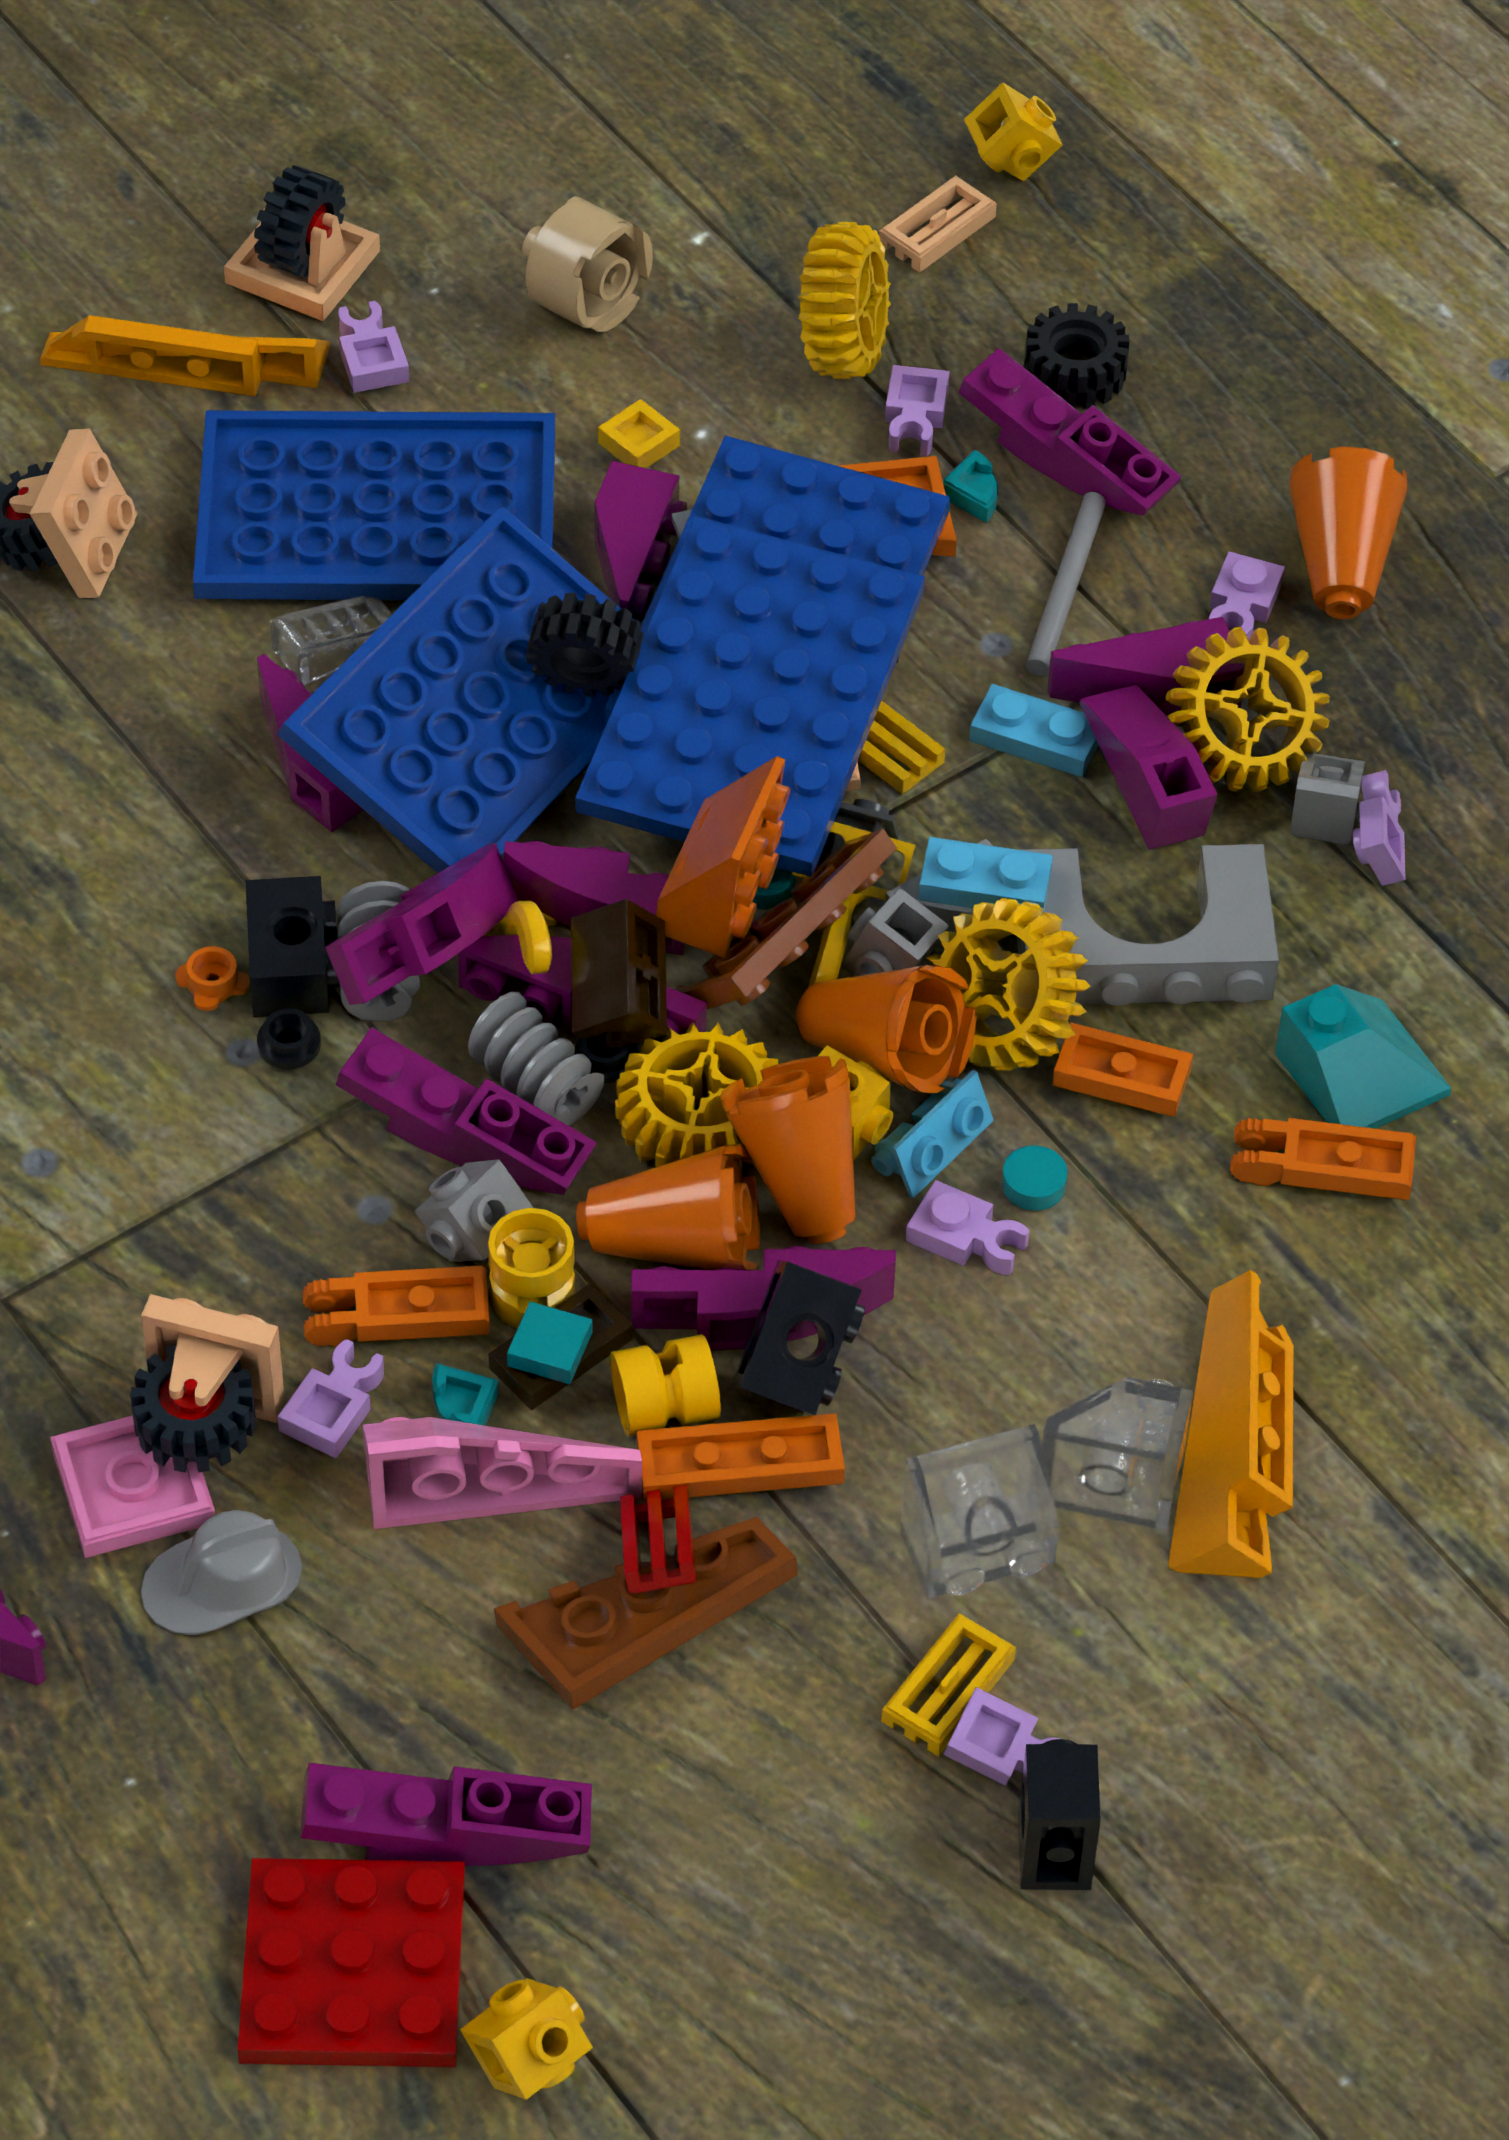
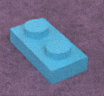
M991 684L970 725V742L1082 778L1099 745L1083 712L995 684Z
M929 837L919 883L918 900L973 908L975 904L981 902L995 904L996 900L1007 898L1017 900L1019 904H1022L1024 901L1039 904L1043 908L1044 913L1053 855Z

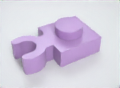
M376 301L368 302L369 317L363 320L353 319L349 315V310L346 306L340 307L338 311L341 337H339L340 355L353 393L410 382L409 365L395 326L383 328L382 309Z
M892 365L885 409V422L890 423L888 440L890 452H898L899 442L902 439L915 438L921 442L920 456H928L930 454L933 442V427H943L950 371Z
M1228 551L1211 592L1210 609L1213 610L1210 613L1209 619L1223 616L1228 628L1241 627L1249 641L1253 633L1254 621L1265 624L1268 621L1283 584L1285 566Z
M1386 770L1364 775L1361 782L1364 801L1359 802L1360 828L1353 830V844L1356 855L1362 865L1369 864L1382 886L1406 880L1404 831L1398 823V814L1401 812L1400 793L1397 789L1389 791V777Z
M935 1180L907 1225L906 1242L962 1266L966 1264L970 1255L974 1253L981 1256L985 1265L993 1272L1011 1275L1014 1269L1015 1254L1001 1249L1000 1246L1012 1245L1017 1249L1025 1251L1028 1246L1030 1230L1022 1223L1014 1220L992 1221L994 1204Z
M348 1339L342 1341L333 1352V1371L330 1375L312 1368L277 1416L279 1432L337 1458L371 1410L370 1395L366 1392L375 1389L383 1379V1356L376 1353L365 1367L353 1368L349 1365L355 1357L354 1342Z
M976 1687L943 1755L1006 1786L1014 1769L1023 1773L1026 1744H1042L1046 1741L1060 1738L1039 1740L1031 1736L1038 1721L1037 1717Z

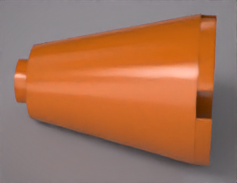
M1329 448V458L1312 462L1311 453L1302 457L1291 469L1289 491L1313 600L1319 609L1336 619L1357 617L1361 612L1366 611L1372 606L1407 494L1408 476L1403 469L1400 474L1394 469L1393 458L1367 448Z
M924 965L816 982L806 989L796 1008L798 1028L801 1036L807 1043L822 1050L828 1045L855 1062L862 1061L868 1064L885 1079L914 1092L938 1093L945 1089L939 1085L947 1077L957 1078L961 1074L973 1048L976 1027L975 1008L965 1007L961 989L969 990L965 979L952 968L938 965Z
M829 1056L797 1059L760 1070L763 1081L748 1089L745 1088L743 1078L730 1084L721 1092L720 1099L724 1112L793 1235L808 1237L810 1244H823L843 1237L847 1233L845 1226L856 1218L850 1074L845 1059L840 1058L834 1067H832Z
M728 1144L591 1187L588 1190L586 1201H581L577 1204L576 1223L579 1237L582 1241L589 1240L592 1250L600 1254L702 1270H718L720 1268L755 1270L757 1263L746 1260L747 1250H758L760 1248L758 1188L755 1176L743 1177L739 1163L741 1160H751L743 1144Z

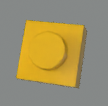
M639 399L598 427V444L622 463L648 468L680 446V429L642 399Z

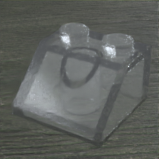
M1125 1377L1047 1417L1043 1431L1036 1504L1168 1531L1183 1465L1193 1390L1175 1387L1173 1384L1163 1380L1152 1379L1146 1381Z
M1035 1424L906 1459L900 1534L928 1599L948 1593L963 1595L977 1589L983 1583L1012 1575L1027 1577L1041 1571L1045 1566L1055 1563L1059 1522L1040 1434Z

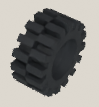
M1068 303L1067 312L1062 313L1057 305L1049 308L1048 317L1040 313L1035 317L1034 325L1030 324L1027 330L1024 368L1074 408L1076 407V401H1083L1085 409L1090 408L1092 405L1095 406L1096 397L1105 404L1112 400V392L1119 394L1123 388V381H1126L1130 344L1129 334L1125 335L1126 327L1121 321L1113 324L1114 315L1107 310L1099 317L1097 316V306L1088 304L1086 312L1078 311V303ZM1080 352L1093 358L1088 360H1071L1062 357L1060 354Z
M565 593L563 601L557 595L548 598L547 604L542 602L538 606L526 650L527 664L533 665L532 672L537 677L546 675L545 683L552 687L559 682L564 684L563 691L571 694L574 693L575 688L583 689L584 696L594 697L596 690H599L603 696L613 694L614 688L621 691L628 672H634L637 658L639 657L643 641V632H640L642 625L639 620H631L632 613L626 608L615 611L616 602L606 599L603 604L596 603V595L585 594L584 600H578L575 593Z

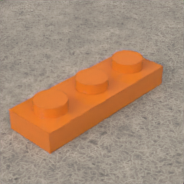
M837 1413L636 1431L637 1450H640L642 1458L643 1502L647 1501V1491L660 1489L662 1500L674 1498L673 1487L687 1485L690 1498L844 1484L845 1466Z

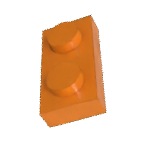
M1070 1023L1076 1035L1064 1040L1054 1068L1052 1086L1176 1117L1192 1070L1193 1053Z

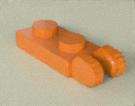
M1248 1117L1246 1120L1241 1119V1122H1237V1126H1235L1234 1143H1237L1238 1147L1244 1148V1151H1238V1154H1233L1230 1171L1231 1175H1234V1179H1239L1240 1182L1243 1181L1247 1184L1252 1182L1254 1185L1269 1186L1281 1180L1280 1184L1402 1200L1410 1199L1416 1136L1413 1133L1288 1118V1121L1264 1118L1258 1120L1256 1117L1254 1119ZM1284 1149V1153H1277V1151Z
M483 1265L354 1273V1277L313 1280V1282L307 1283V1286L303 1287L304 1291H302L305 1308H309V1311L313 1310L315 1313L322 1312V1314L309 1316V1319L305 1320L304 1338H306V1342L309 1341L310 1345L314 1344L317 1347H326L327 1345L337 1347L346 1339L353 1341L356 1338L358 1342L490 1334L486 1267H483ZM356 1304V1311H346Z

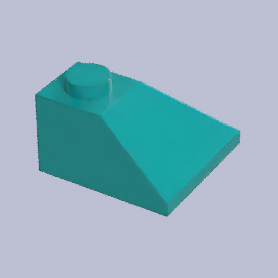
M1334 984L1282 1007L1275 1055L1327 1123L1376 1129L1450 1096V1085L1382 999Z

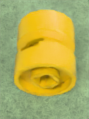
M525 1208L512 1211L500 1218L491 1229L488 1241L490 1299L493 1310L500 1319L518 1329L530 1301L555 1308L575 1294V1273L573 1269L575 1263L574 1239L571 1228L560 1216L545 1209Z
M703 1334L666 1341L663 1351L660 1353H655L648 1345L611 1352L610 1371L613 1392L620 1422L627 1437L636 1436V1431L665 1428L668 1419L675 1418L682 1426L718 1420L720 1418L721 1403L716 1370L710 1347Z

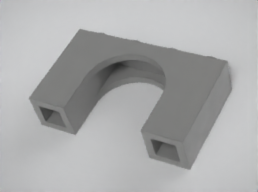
M1264 844L1202 845L1197 878L1201 921L1194 929L1182 937L1158 944H1140L1122 940L1109 934L1094 922L1086 910L1083 900L1078 848L1023 850L1053 855L1044 913L1056 914L1059 918L1063 919L1060 930L1071 931L1075 936L1079 937L1070 953L1082 954L1088 960L1076 971L1077 979L1086 980L1091 987L1083 992L1077 991L1076 1003L1122 1006L1130 1003L1172 1002L1175 1004H1187L1203 1001L1247 1003L1255 1000H1273L1279 957ZM1017 937L1018 954H1023L1029 948Z

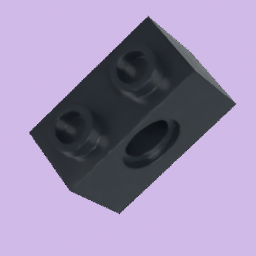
M321 876L245 880L253 1017H268L275 1011L287 1008L297 1009L305 1014L329 1013L328 987H340V982L326 951L325 938H337L335 900L323 901Z
M778 1260L731 1385L811 1415H816L819 1404L829 1406L836 1393L842 1374V1369L834 1366L842 1342L845 1341L851 1344L854 1341L864 1317L865 1306L857 1303L862 1289L791 1262ZM806 1320L815 1327L818 1333V1345L810 1356L797 1359L790 1353L787 1347V1335L793 1325Z
M1066 1739L1049 1740L1042 1744H1026L1018 1811L1020 1889L1091 1890L1101 1821L1098 1746L1077 1744Z

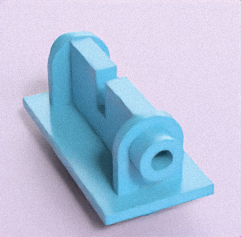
M972 1070L963 1080L954 1078L951 1082L944 1081L939 1086L945 1089L938 1093H933L911 1114L916 1124L915 1126L902 1122L886 1139H881L875 1145V1155L871 1158L872 1165L884 1176H890L893 1172L901 1175L909 1197L914 1198L994 1121L977 1071Z

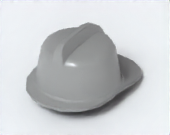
M241 1510L221 1512L207 1519L196 1531L194 1537L174 1545L154 1560L145 1572L141 1587L144 1610L156 1625L174 1634L199 1635L215 1631L285 1601L299 1584L302 1563L296 1546L287 1535L278 1531L272 1519L265 1520L255 1513Z

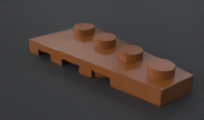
M884 829L847 841L815 869L812 877L806 876L790 890L797 899L796 902L793 898L787 899L769 911L764 912L750 925L749 930L752 932V936L739 941L729 948L724 958L714 955L701 966L708 975L704 981L684 987V985L678 986L674 990L707 1002V1010L735 1000L740 1006L753 1001L768 989L771 982L767 976L776 967L782 968L787 966L808 949L809 945L805 939L814 930L819 931L826 928L845 913L847 908L842 902L852 892L857 894L864 891L883 875L884 871L880 865L897 847Z
M754 1517L693 1539L696 1582L692 1584L634 1594L628 1593L624 1575V1563L614 1566V1576L580 1588L576 1580L549 1589L550 1598L520 1608L517 1600L494 1608L496 1624L570 1708L574 1710L797 1576L796 1556L758 1517ZM677 1545L674 1547L675 1554L666 1557L667 1570L679 1568ZM641 1561L642 1575L652 1573L651 1562Z

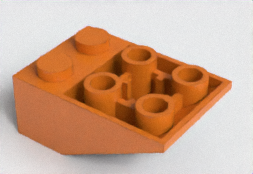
M778 756L774 757L703 801L658 898L656 916L665 921L666 937L722 958L725 957L734 936L741 939L745 938L756 911L757 904L752 901L758 887L767 889L779 858V854L775 853L785 824V821L780 819L791 790L790 787L782 785L786 759Z

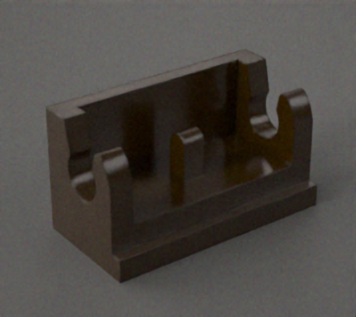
M628 899L572 917V1033L585 1039L608 1032L605 1034V1046L608 1048L627 1046L651 1037L658 1039L667 1036L665 921Z

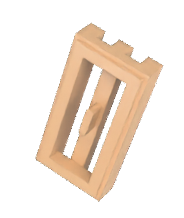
M955 175L879 230V237L886 250L892 246L895 247V256L900 260L905 261L910 257L912 259L911 267L920 273L996 217L997 203ZM961 196L963 197V199H962L961 201H959L958 203H956V204H955L954 206H952L950 209H948V210L945 209L947 206H949L951 203H953L954 201H956L958 198H960ZM930 219V223L928 225H926L921 230L916 232L910 238L907 237V235H909L911 232L916 230L918 227H920L922 224H924Z

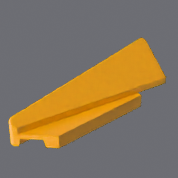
M88 315L64 332L49 333L40 357V365L256 397L261 381L317 389L331 345L330 341L237 337Z
M1252 1270L1212 1290L1209 1297L1168 1562L1170 1569L1180 1573L1263 1578L1271 1574L1272 1561L1266 1513L1274 1517L1293 1508L1294 1345L1283 1324L1268 1327L1259 1309V1285L1262 1282L1259 1276Z

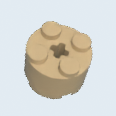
M578 196L570 198L565 205L554 212L543 227L536 226L528 232L522 246L523 255L528 258L526 286L529 299L583 328H591L597 332H605L614 328L634 309L640 297L633 294V291L640 276L648 280L653 261L652 243L647 233L637 228L634 224Z

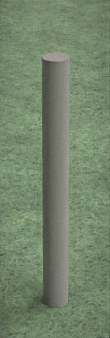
M1088 492L1083 497L1025 664L1026 670L1032 675L1044 676L1049 671L1051 651L1057 648L1106 505L1105 498L1099 493Z

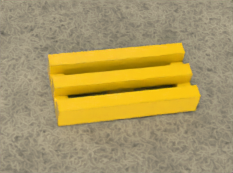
M881 700L868 733V737L871 738L870 742L865 741L858 761L903 795L945 763V748ZM886 754H892L894 757H896L899 761H901L911 770H905L903 767H901L899 764H897L895 761L889 758Z
M958 1613L884 1706L881 1722L892 1729L896 1724L905 1729V1737L915 1743L921 1738L928 1743L927 1750L939 1757L947 1747L975 1688L977 1687L989 1693L1015 1660L1016 1647ZM967 1637L974 1641L917 1714L909 1710L913 1702L963 1639ZM988 1650L993 1653L939 1723L937 1725L932 1724V1721Z

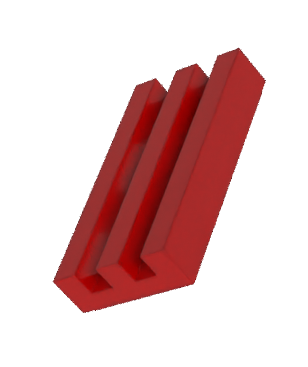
M687 1485L673 1487L674 1498L662 1500L660 1489L647 1491V1503L637 1505L635 1504L633 1494L620 1496L624 1575L628 1593L634 1594L696 1582L691 1503ZM675 1517L679 1568L667 1570L664 1519ZM648 1522L652 1573L642 1575L639 1523Z

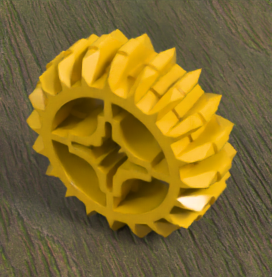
M857 222L825 224L824 227H818L814 236L810 239L808 252L803 257V274L799 276L801 280V293L798 296L800 300L798 319L801 320L802 326L800 338L805 343L804 354L809 360L813 371L818 372L820 376H832L833 379L864 377L866 374L872 373L881 358V348L886 343L885 331L889 325L888 307L891 305L889 301V287L891 283L888 281L887 272L889 264L885 260V247L877 231L872 230L870 225H857Z
M1235 627L1228 632L1227 642L1222 636L1215 633L1206 639V650L1196 646L1186 654L1191 667L1181 665L1173 672V677L1184 688H1173L1167 692L1165 699L1171 704L1181 707L1180 711L1171 713L1167 717L1175 726H1183L1184 735L1194 745L1202 763L1207 762L1209 764L1207 774L1212 784L1219 781L1227 772V785L1230 791L1236 792L1242 789L1246 779L1253 792H1260L1266 789L1268 777L1273 783L1280 786L1290 780L1289 769L1299 773L1302 761H1307L1304 752L1314 754L1320 751L1322 742L1311 731H1322L1328 728L1330 720L1324 715L1314 713V709L1329 703L1330 696L1322 692L1313 694L1311 686L1322 679V672L1315 670L1305 675L1300 666L1307 662L1309 655L1304 650H1301L1292 657L1286 655L1289 648V637L1280 636L1268 647V634L1264 628H1258L1253 631L1249 641L1241 627ZM1233 663L1245 664L1243 675L1236 678L1233 691L1222 689L1216 694L1206 692L1212 676L1219 667ZM1269 674L1282 687L1288 702L1277 699L1272 694L1269 688ZM1248 698V708L1252 711H1257V715H1259L1250 721H1247V711L1238 708V705H1236ZM1207 717L1218 720L1224 726L1227 734L1226 746L1211 730ZM1278 726L1288 727L1284 741L1273 754L1262 757L1251 756L1252 745L1259 742L1262 728L1273 730Z
M1001 898L996 900L995 904L981 902L974 905L973 915L961 913L959 916H953L956 932L944 931L937 935L944 947L943 954H932L926 957V959L932 965L952 968L965 979L969 990L961 989L965 1007L975 1008L976 1015L974 1043L969 1056V1062L978 1067H990L991 1065L996 1070L1012 1071L1013 1068L1016 1069L1017 1065L1026 1068L1038 1065L1039 1055L1051 1057L1059 1053L1056 1037L1069 1039L1071 1036L1076 1035L1068 1022L1069 1016H1081V1014L1087 1012L1080 1003L1075 1002L1077 991L1083 992L1091 987L1086 980L1077 979L1076 971L1088 960L1082 954L1070 953L1079 937L1075 936L1071 931L1060 930L1063 919L1059 918L1056 914L1043 913V908L1039 904L1025 901L1019 904L1014 899ZM1014 934L1029 949L1023 954H1011L1010 951H1003L997 941ZM990 1015H1001L1002 1019H1010L1015 1029L1000 1036L990 1029L984 1020Z
M692 1022L686 1033L681 1035L667 1026V1036L662 1037V1043L647 1038L641 1047V1054L629 1053L628 1060L625 1063V1072L620 1073V1078L617 1080L616 1097L618 1099L615 1101V1115L619 1119L621 1134L625 1139V1144L635 1145V1152L638 1154L640 1162L655 1159L656 1167L728 1144H742L724 1112L720 1099L721 1092L741 1078H743L746 1089L763 1081L760 1070L777 1065L778 1059L767 1058V1051L763 1042L747 1045V1038L743 1029L729 1037L723 1035L719 1022H717L711 1032H699ZM741 1160V1161H739L740 1166H741V1170H742V1162H745V1163L754 1165V1163H753L752 1160Z

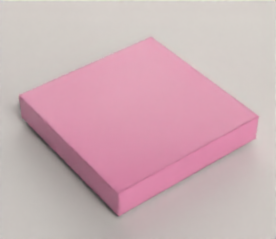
M133 1415L50 1437L53 1455L84 1558L197 1529L207 1519L215 1516V1509L203 1472L198 1473L197 1461H188L186 1473L174 1471L172 1457H170L164 1467L154 1462L153 1450L145 1454L140 1447L139 1436L136 1437Z

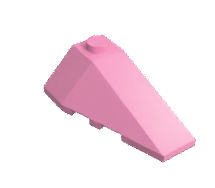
M394 1417L386 1419L381 1423L363 1425L365 1463L374 1529L620 1501V1496L633 1494L634 1499L642 1498V1458L640 1450L433 1417L417 1419Z

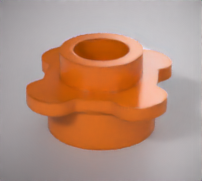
M217 946L198 949L188 958L187 963L181 965L175 973L177 985L187 988L194 996L195 1007L202 1011L215 1010L218 1008L219 1003L226 1001L230 996L243 995L250 988V977L247 973L237 970V963L233 954Z

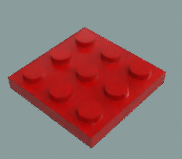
M252 1858L237 2049L239 2064L456 2067L465 1862Z

